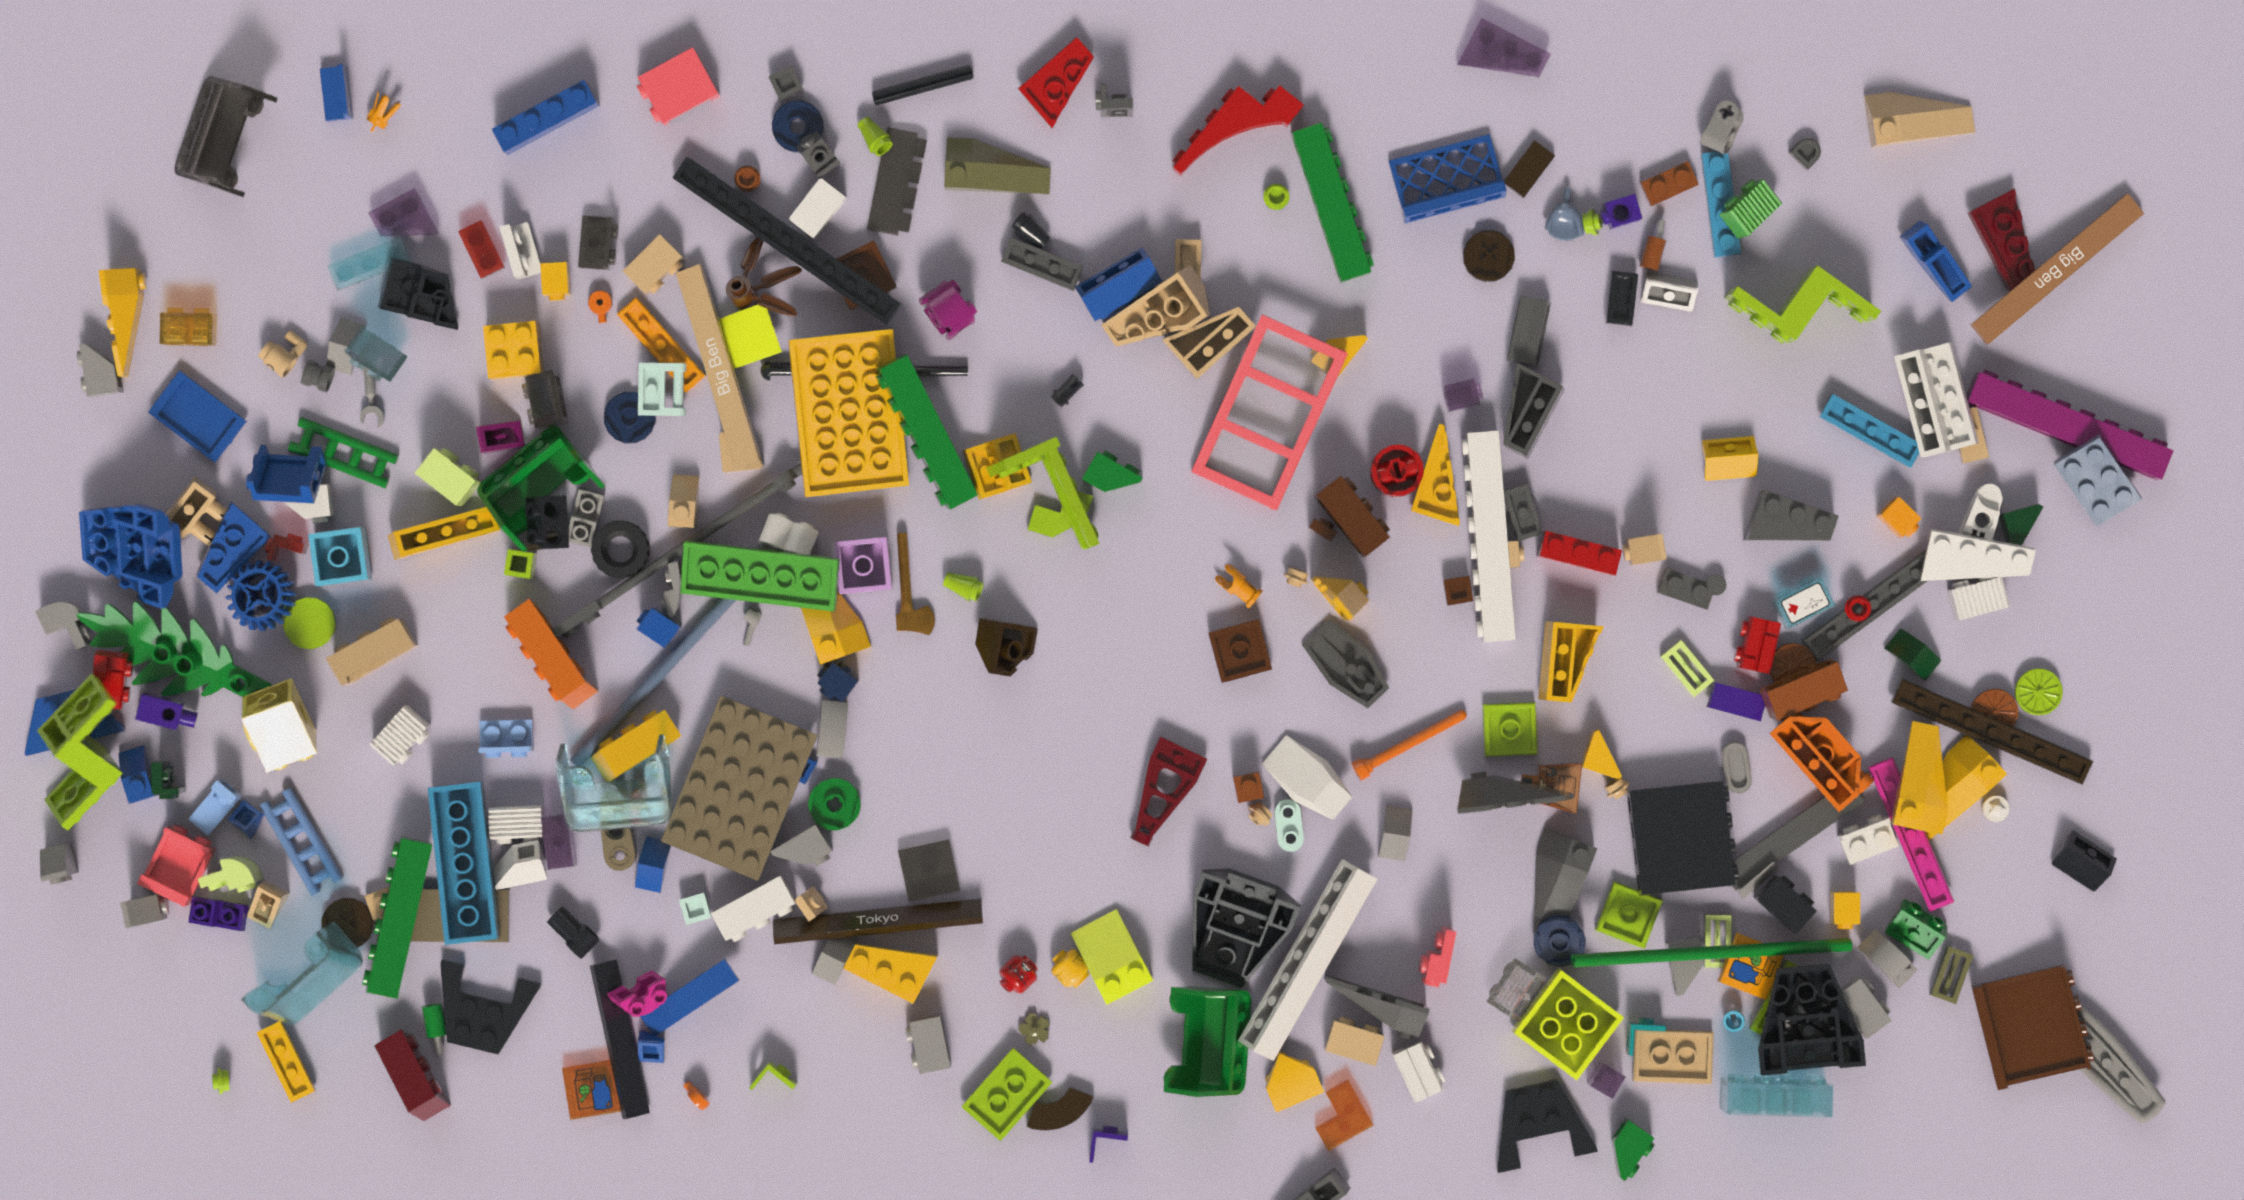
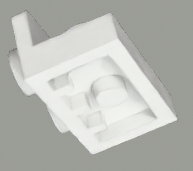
M529 223L501 226L500 231L514 278L522 279L541 273L540 260Z
M1881 814L1866 819L1868 823L1858 827L1856 823L1842 829L1843 833L1837 836L1849 865L1899 846L1890 825V817H1882Z

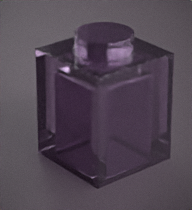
M1474 379L1442 387L1448 412L1479 405V399L1483 398L1480 383L1475 384Z
M1600 1060L1587 1083L1613 1099L1626 1076Z

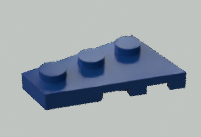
M230 501L196 576L217 594L231 579V576L238 572L237 569L242 568L271 537L270 534Z

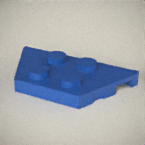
M76 689L36 699L24 752L25 756L50 750L37 730ZM109 713L101 719L88 736L95 739L123 732L125 727Z

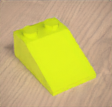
M1117 909L1070 933L1106 1005L1153 981Z

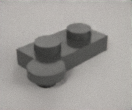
M1665 568L1657 593L1708 610L1712 596L1722 594L1727 584L1720 575H1712L1706 581Z

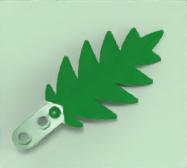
M138 601L133 603V623L110 603L105 605V616L86 612H79L76 615L86 626L98 632L90 643L91 647L112 648L125 646L120 652L129 653V661H133V666L151 660L132 681V685L147 684L178 673L161 692L162 696L184 693L207 683L209 684L201 693L203 697L211 695L223 687L243 697L272 686L266 680L235 665L227 645H221L219 655L211 637L196 619L190 620L189 640L183 627L168 607L161 608V630L150 613ZM239 678H242L244 680L245 685H242L239 682Z

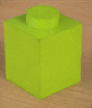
M508 549L504 575L534 579L537 553Z

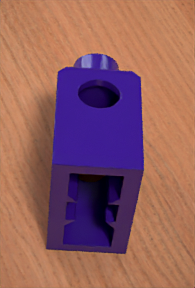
M143 691L135 720L177 730L178 724L194 728L198 713L183 709L184 702ZM165 709L174 710L175 716L173 718L165 717L163 711Z

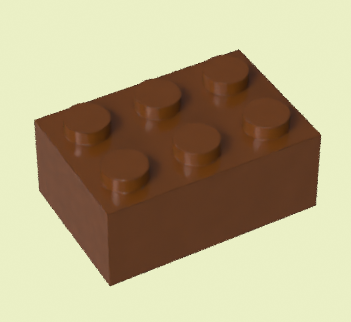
M1339 476L1314 497L1363 558L1390 538L1387 534L1390 529L1381 518L1376 520L1371 514L1374 509L1366 498L1360 499L1354 491L1357 490V487L1349 477L1344 479L1342 476Z

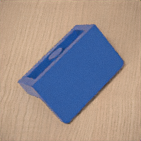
M337 64V67L321 68L320 77L325 121L353 119L347 66Z

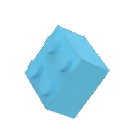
M365 527L308 534L315 586L321 587L372 580Z

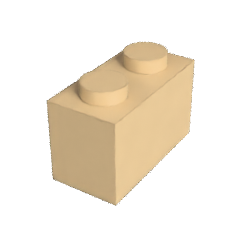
M659 234L623 272L646 295L650 292L655 294L664 285L662 280L669 273L673 276L683 266L681 261L684 258Z
M1340 1016L1339 1020L1333 1019L1324 1047L1325 1051L1376 1066L1385 1037L1383 1033L1379 1032L1380 1028L1370 1024H1365L1364 1028L1354 1025L1355 1020Z

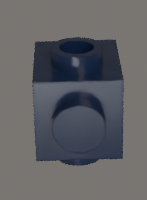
M833 662L830 666L826 663L817 674L820 678L817 684L821 686L819 691L830 700L836 697L841 702H844L859 680L851 675L853 670L843 662H840L838 665Z

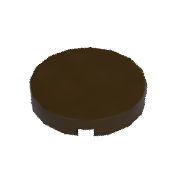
M1482 230L1473 235L1466 242L1462 253L1463 264L1467 272L1475 279L1483 282H1495L1505 277L1512 269L1515 261L1514 247L1510 240L1503 233L1494 230Z
M342 898L332 902L326 908L321 919V929L325 939L333 946L341 950H352L364 945L370 939L374 930V921L368 906L364 902L356 898Z

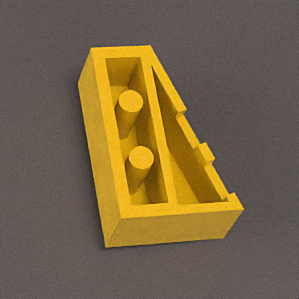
M653 710L642 717L644 723L637 727L633 723L620 731L623 735L614 741L610 737L599 744L600 750L590 758L607 784L681 737V734L665 710L660 713Z

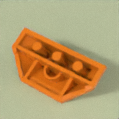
M1789 716L1769 733L1838 812L1859 796L1861 756L1827 717Z

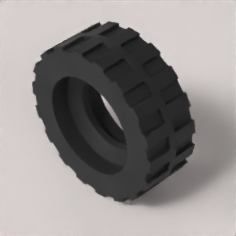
M620 520L611 521L597 530L591 542V553L593 562L600 571L611 577L626 578L633 576L643 569L650 555V543L646 537L647 535L639 526L632 522ZM615 537H626L633 544V554L625 562H616L608 554V544Z

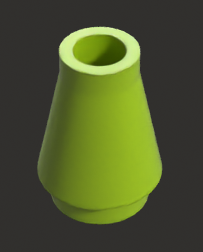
M865 117L859 121L857 127L861 131L870 153L881 156L891 149L893 145L891 136L875 124L870 117Z
M948 572L943 586L969 602L971 600L977 602L982 593L984 582L979 581V577Z

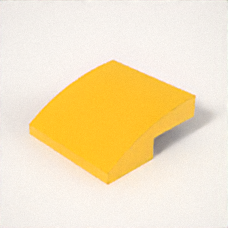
M1016 433L962 451L974 488L978 494V500L1032 483L1027 467L1003 478H1000L999 474L990 478L986 469L1022 452Z

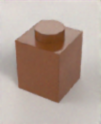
M1258 771L1232 776L1238 803L1264 798Z

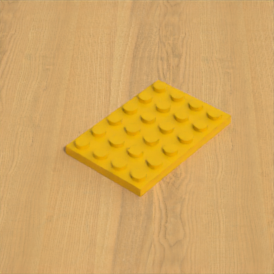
M893 329L788 340L804 497L909 486L904 433L899 425L902 419L898 412L893 413L887 401L890 396L886 389L882 390L875 378L878 375L877 367L896 358Z

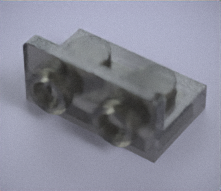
M582 216L578 268L610 271L611 265H615L616 250L612 249L613 239L618 238L619 224L615 223L613 217Z

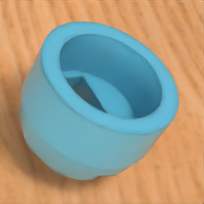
M1731 1010L1724 1016V1026L1731 1032H1737L1743 1028L1745 1017L1740 1011ZM1731 1014L1736 1015L1739 1026L1734 1025Z

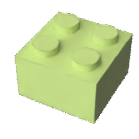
M434 448L416 470L415 474L453 504L463 507L482 482L477 478L480 474L469 465L463 464L461 466L457 462L459 457L449 449L442 448L440 450Z

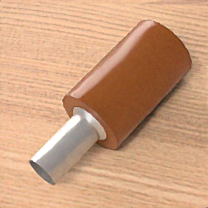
M1657 220L1653 236H1647L1639 267L1652 271L1659 270L1666 240L1662 239L1666 221Z

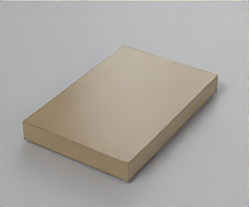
M1666 1029V1031L1634 1030L1632 1080L1712 1084L1714 1032Z

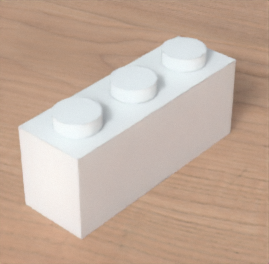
M780 875L713 911L711 915L725 941L732 938L733 942H736L748 935L746 933L747 929L755 926L758 930L771 923L769 920L771 916L778 913L779 917H782L793 911L792 905L796 902L785 879Z

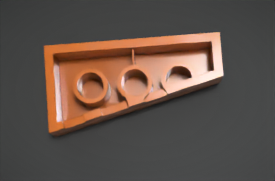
M528 599L504 616L508 623L505 628L513 639L518 637L522 643L519 647L521 652L528 660L532 658L537 666L533 668L542 681L544 679L547 680L551 686L547 690L556 702L560 700L570 708L575 709L598 692L594 684L584 679L585 671L573 657H569L570 650L560 638L554 635L552 625L535 602Z

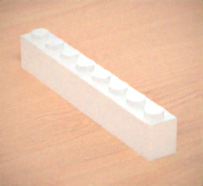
M1499 431L1466 433V439H1461L1462 454L1467 455L1468 465L1463 466L1464 480L1469 481L1470 491H1466L1465 495L1466 506L1471 507L1472 517H1468V531L1473 533L1474 543H1470L1471 559L1476 561V569L1472 570L1473 585L1478 586V595L1474 596L1475 611H1480V621L1476 622L1477 637H1482V642L1516 640Z
M1344 859L1341 860L1240 1036L1239 1042L1252 1051L1274 1061L1375 885L1377 878Z

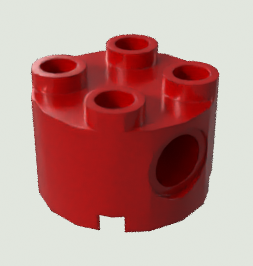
M1401 444L1390 445L1380 450L1372 459L1370 466V478L1375 488L1383 495L1390 497H1402L1415 491L1424 475L1423 462L1419 454L1410 447Z

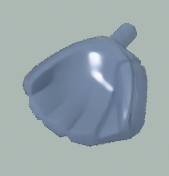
M1565 188L1563 203H1558L1554 207L1545 223V229L1549 232V235L1558 240L1570 241L1583 236L1585 231L1581 213L1574 205L1569 204L1570 188Z

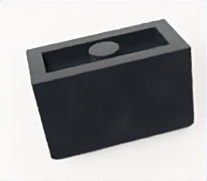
M2073 830L2068 835L2063 849L2052 860L2051 864L2094 892L2111 876L2117 858Z

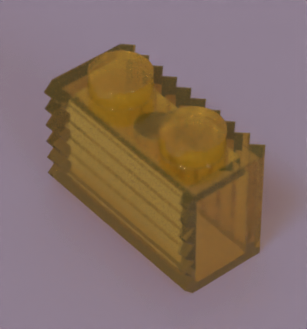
M167 308V313L160 312L159 344L216 346L217 315L210 313V309L194 308V313H183V308Z

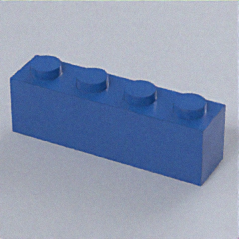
M582 80L491 130L503 152L509 155L599 107V104L588 83Z

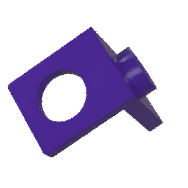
M1103 1126L1102 1130L1093 1129L1089 1163H1093L1096 1137L1128 1141V1133L1118 1132V1127Z

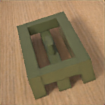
M1947 946L1930 995L1956 1004L1973 955ZM1952 953H1954L1955 956L1953 958L1945 984L1943 986L1942 992L1939 993L1938 991L1942 983L1944 974L1946 972L1949 960L1951 958ZM1962 956L1965 959L1950 997L1947 994Z

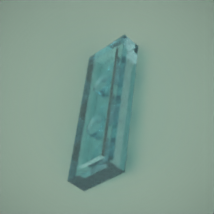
M399 237L327 266L335 287L339 291L387 272L391 257L410 262L411 259L402 237Z

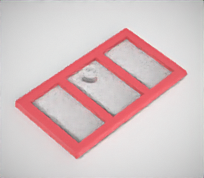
M1262 314L1191 472L1264 504L1272 510H1277L1348 353L1344 349H1339Z

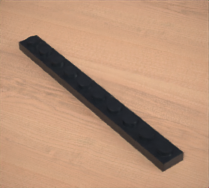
M686 157L672 177L888 326L901 307L902 303L691 158Z

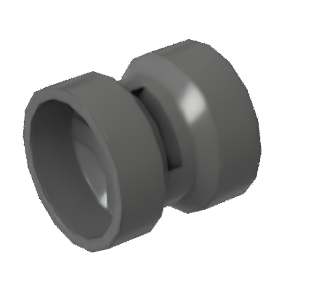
M309 360L304 368L301 384L316 386L318 390L327 393L334 378L335 368L329 366L322 367L319 366L318 362Z

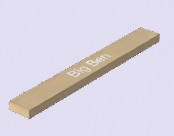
M698 264L679 271L676 275L735 469L741 470L762 462L703 265Z

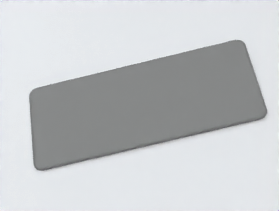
M1775 862L1768 865L1738 891L1742 899H1745L1778 871Z

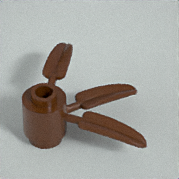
M759 237L755 238L748 247L741 262V268L744 269L743 275L729 280L726 285V294L738 310L747 309L758 303L759 306L788 316H796V309L787 302L767 293H763L760 297L756 291L763 287L766 289L794 277L801 273L802 269L798 266H791L776 270L761 278L762 283L753 287L747 276L749 270L754 269L764 242Z

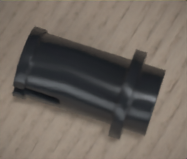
M1071 374L1058 390H1053L1054 394L1051 398L1060 407L1068 405L1071 397L1084 384L1078 381L1074 374Z

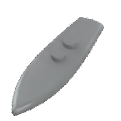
M2081 1005L2082 1010L2077 1011L2079 1021H2085L2088 1036L2083 1038L2085 1046H2091L2094 1061L2090 1062L2091 1069L2083 1068L2079 1070L2140 1124L2153 1119L2166 1104L2165 1099L2117 1037L2093 1013Z

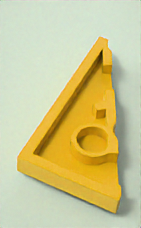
M1438 424L1424 467V475L1417 488L1410 511L1459 526L1460 519L1453 483L1445 426Z

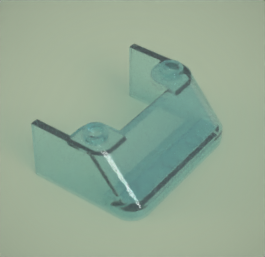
M659 735L655 759L648 761L645 765V779L594 783L593 775L588 768L584 766H570L566 743L560 744L555 766L565 820L571 830L587 832L662 825L669 820L671 814V770L665 735Z

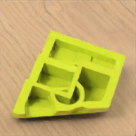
M755 305L719 319L734 369L782 353L767 308Z

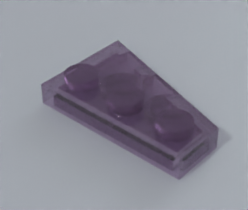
M1481 18L1457 65L1539 77L1551 53Z

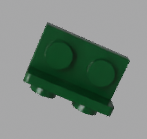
M169 761L151 763L152 794H159V799L179 798V793L186 792L185 787H170V782H174V767L169 766Z

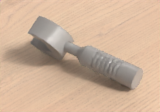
M365 365L363 366L365 395L368 397L369 406L362 410L360 420L361 423H364L367 414L375 413L379 418L377 428H379L385 421V415L381 408L374 406V396L376 394L374 366Z

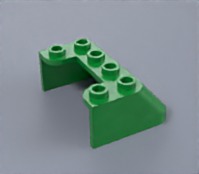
M1171 987L1169 998L1171 1009L1175 1013H1185L1182 1065H1172L1167 1069L1163 1078V1092L1192 1097L1239 1095L1244 1090L1246 1084L1248 1047L1238 1040L1250 1021L1252 1004L1250 993L1245 990L1226 988Z

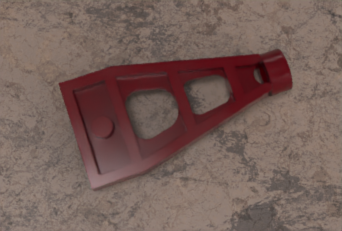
M1159 738L1148 762L1136 828L1130 836L1131 839L1149 847L1153 835L1197 783L1207 758L1167 739ZM1161 769H1169L1181 776L1180 785L1171 794H1164L1157 788L1158 773ZM1153 795L1167 801L1165 809L1157 818L1147 813V807ZM1141 828H1146L1149 831V835L1139 830Z

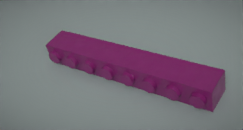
M1984 370L1983 373L1978 372L1974 374L1966 394L1968 405L1977 407L2075 448L2099 434L2120 466L2154 480L2163 479L2174 450L2167 448L2168 443L2155 438L2152 441L2144 439L2143 433L2130 428L2128 432L2119 428V423L2109 419H2105L2104 422L2094 418L2096 414L2081 409L2080 412L2070 409L2071 404L2059 399H2056V402L2046 399L2047 394L2032 389L2030 393L2022 389V384L2013 380H2008L2007 383L1998 380L1999 375L1991 371Z

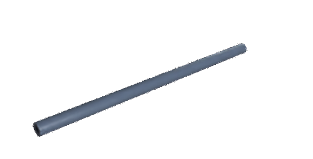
M723 598L718 600L574 754L570 761L576 767L580 768L599 748V744L605 741L736 600Z

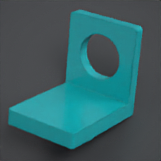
M1639 1018L1638 1022H1628L1626 1053L1629 1056H1633L1634 1030L1666 1031V1026L1654 1023V1019Z

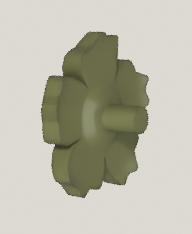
M1029 1013L1028 1017L1025 1018L1026 1023L1019 1024L1018 1030L1021 1032V1035H1027L1025 1043L1031 1045L1033 1043L1036 1044L1038 1039L1043 1043L1048 1040L1049 1031L1046 1030L1050 1026L1048 1019L1043 1017L1037 1019L1036 1013Z

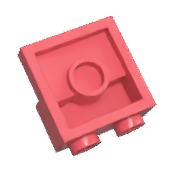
M1442 926L1441 932H1436L1434 947L1438 949L1437 952L1427 950L1426 956L1421 955L1418 970L1422 973V982L1426 985L1439 987L1440 983H1447L1456 931L1453 928Z

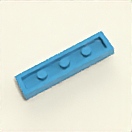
M1718 151L1702 153L1701 161L1714 258L1740 255L1739 238L1735 237V234L1732 233V230L1729 229V226L1726 225V222L1719 215L1725 209L1724 203L1734 196L1728 153L1723 154Z
M1831 394L1819 415V418L1908 468L1913 466L1920 453L1916 440L1834 394Z

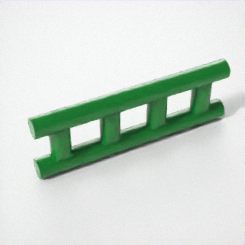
M300 417L297 426L305 429L299 444L293 441L290 442L288 451L300 456H309L311 449L309 446L314 433L329 438L324 451L326 466L384 489L387 488L389 479L382 477L387 462L397 463L398 454ZM339 443L354 448L348 463L334 458ZM363 452L378 458L373 472L358 467Z

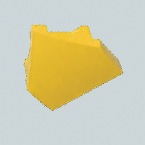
M1278 1052L1269 1075L1265 1077L1267 1083L1265 1088L1276 1112L1324 1092L1316 1071L1309 1064L1308 1060H1299L1287 1056L1284 1052Z

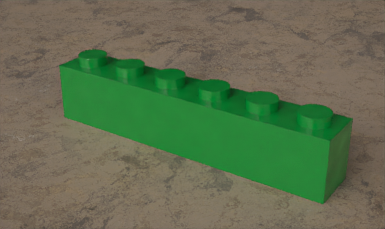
M1321 122L1292 132L1293 143L1340 283L1370 274V267H1373L1374 263L1370 252L1364 251L1362 242L1366 241L1362 227L1356 226L1354 217L1358 216L1354 203L1348 202L1346 192H1349L1346 178H1340L1337 168L1341 167L1337 152L1332 153L1329 143L1333 142L1329 128H1324Z
M902 354L877 367L878 375L875 378L880 388L887 390L890 396L887 401L893 413H899L902 419L899 422L900 428L906 437L910 435L914 443L911 449L917 460L922 459L926 467L922 469L929 483H934L937 489L934 494L940 506L945 505L946 508L951 510L978 496L908 355Z
M400 836L399 842L394 841L391 857L396 858L393 868L388 867L385 882L390 883L388 893H382L379 908L384 909L382 919H376L374 934H378L376 945H370L368 959L372 960L370 970L365 969L362 985L366 986V993L398 999L432 850L431 842Z

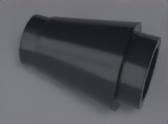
M1023 211L1011 226L1015 231L1014 234L1038 246L1040 249L1050 239V236L1031 213L1028 215Z

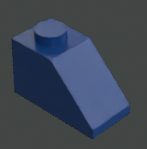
M142 745L118 753L119 766L123 773L121 781L128 803L132 804L158 796L159 794H152L151 764L145 746Z

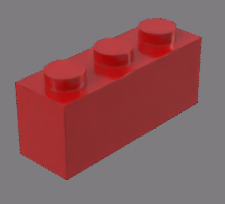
M1543 531L1537 557L1616 576L1622 550L1550 531Z

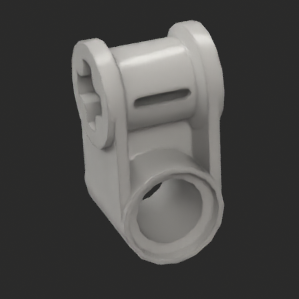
M1726 100L1718 104L1709 124L1703 131L1701 137L1702 145L1723 154H1727L1730 151L1735 136L1744 120L1743 112L1734 102ZM1732 112L1734 113L1732 117H1731V116L1725 117V115H1726L1727 113H1728V114H1731Z

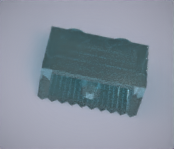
M363 326L360 327L357 335L354 336V339L348 344V348L345 349V353L351 357L349 361L360 370H363L364 367L368 368L367 374L379 382L382 378L391 382L408 358L399 349Z

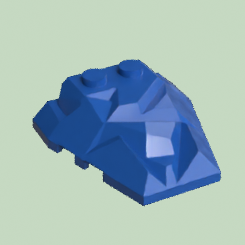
M142 504L80 511L82 560L106 577L111 574L121 581L119 586L124 590L129 587L139 593L137 599L141 602L162 609L167 607L174 593L173 583L180 580L183 575L179 525L169 521V517L161 510Z

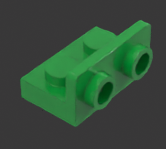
M1903 899L1900 909L1885 927V933L1929 960L1946 938L1948 926L1940 917L1931 916L1925 912L1916 902H1909Z

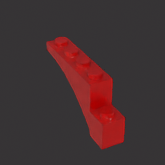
M1280 85L1276 90L1271 87L1262 98L1265 102L1264 105L1240 86L1235 91L1230 88L1221 99L1224 104L1219 111L1214 108L1205 119L1208 123L1202 131L1197 129L1188 141L1191 145L1186 152L1181 149L1174 157L1172 162L1175 165L1172 170L1181 176L1206 151L1237 134L1272 125H1284L1287 128L1301 111L1304 104Z

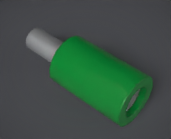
M434 1003L422 1006L427 1038H433L435 1055L444 1054L442 1036L446 1035L442 1005L441 1003Z

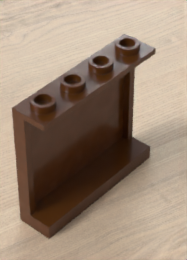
M2064 964L1972 985L1998 1090L2007 1089L2009 1085L2074 1070L2091 1069L2090 1062L2094 1061L2091 1046H2085L2083 1037L2088 1036L2085 1021H2079L2077 1011L2082 1010L2078 995H2072L2070 986L2075 985L2072 970H2066Z

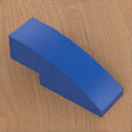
M1919 220L1899 236L1920 266L1950 302L1956 300L1972 287L1947 248L1939 242L1928 224Z

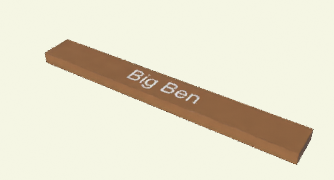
M2125 194L1970 325L1986 345L1990 344L2139 219L2144 212L2129 194Z

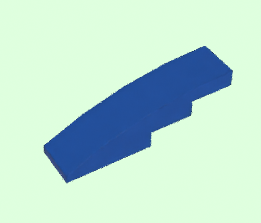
M725 958L667 996L665 1003L659 1005L653 1012L640 1017L650 1032L656 1036L737 983L740 979Z

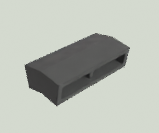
M1525 296L1519 297L1507 361L1538 367L1551 302Z

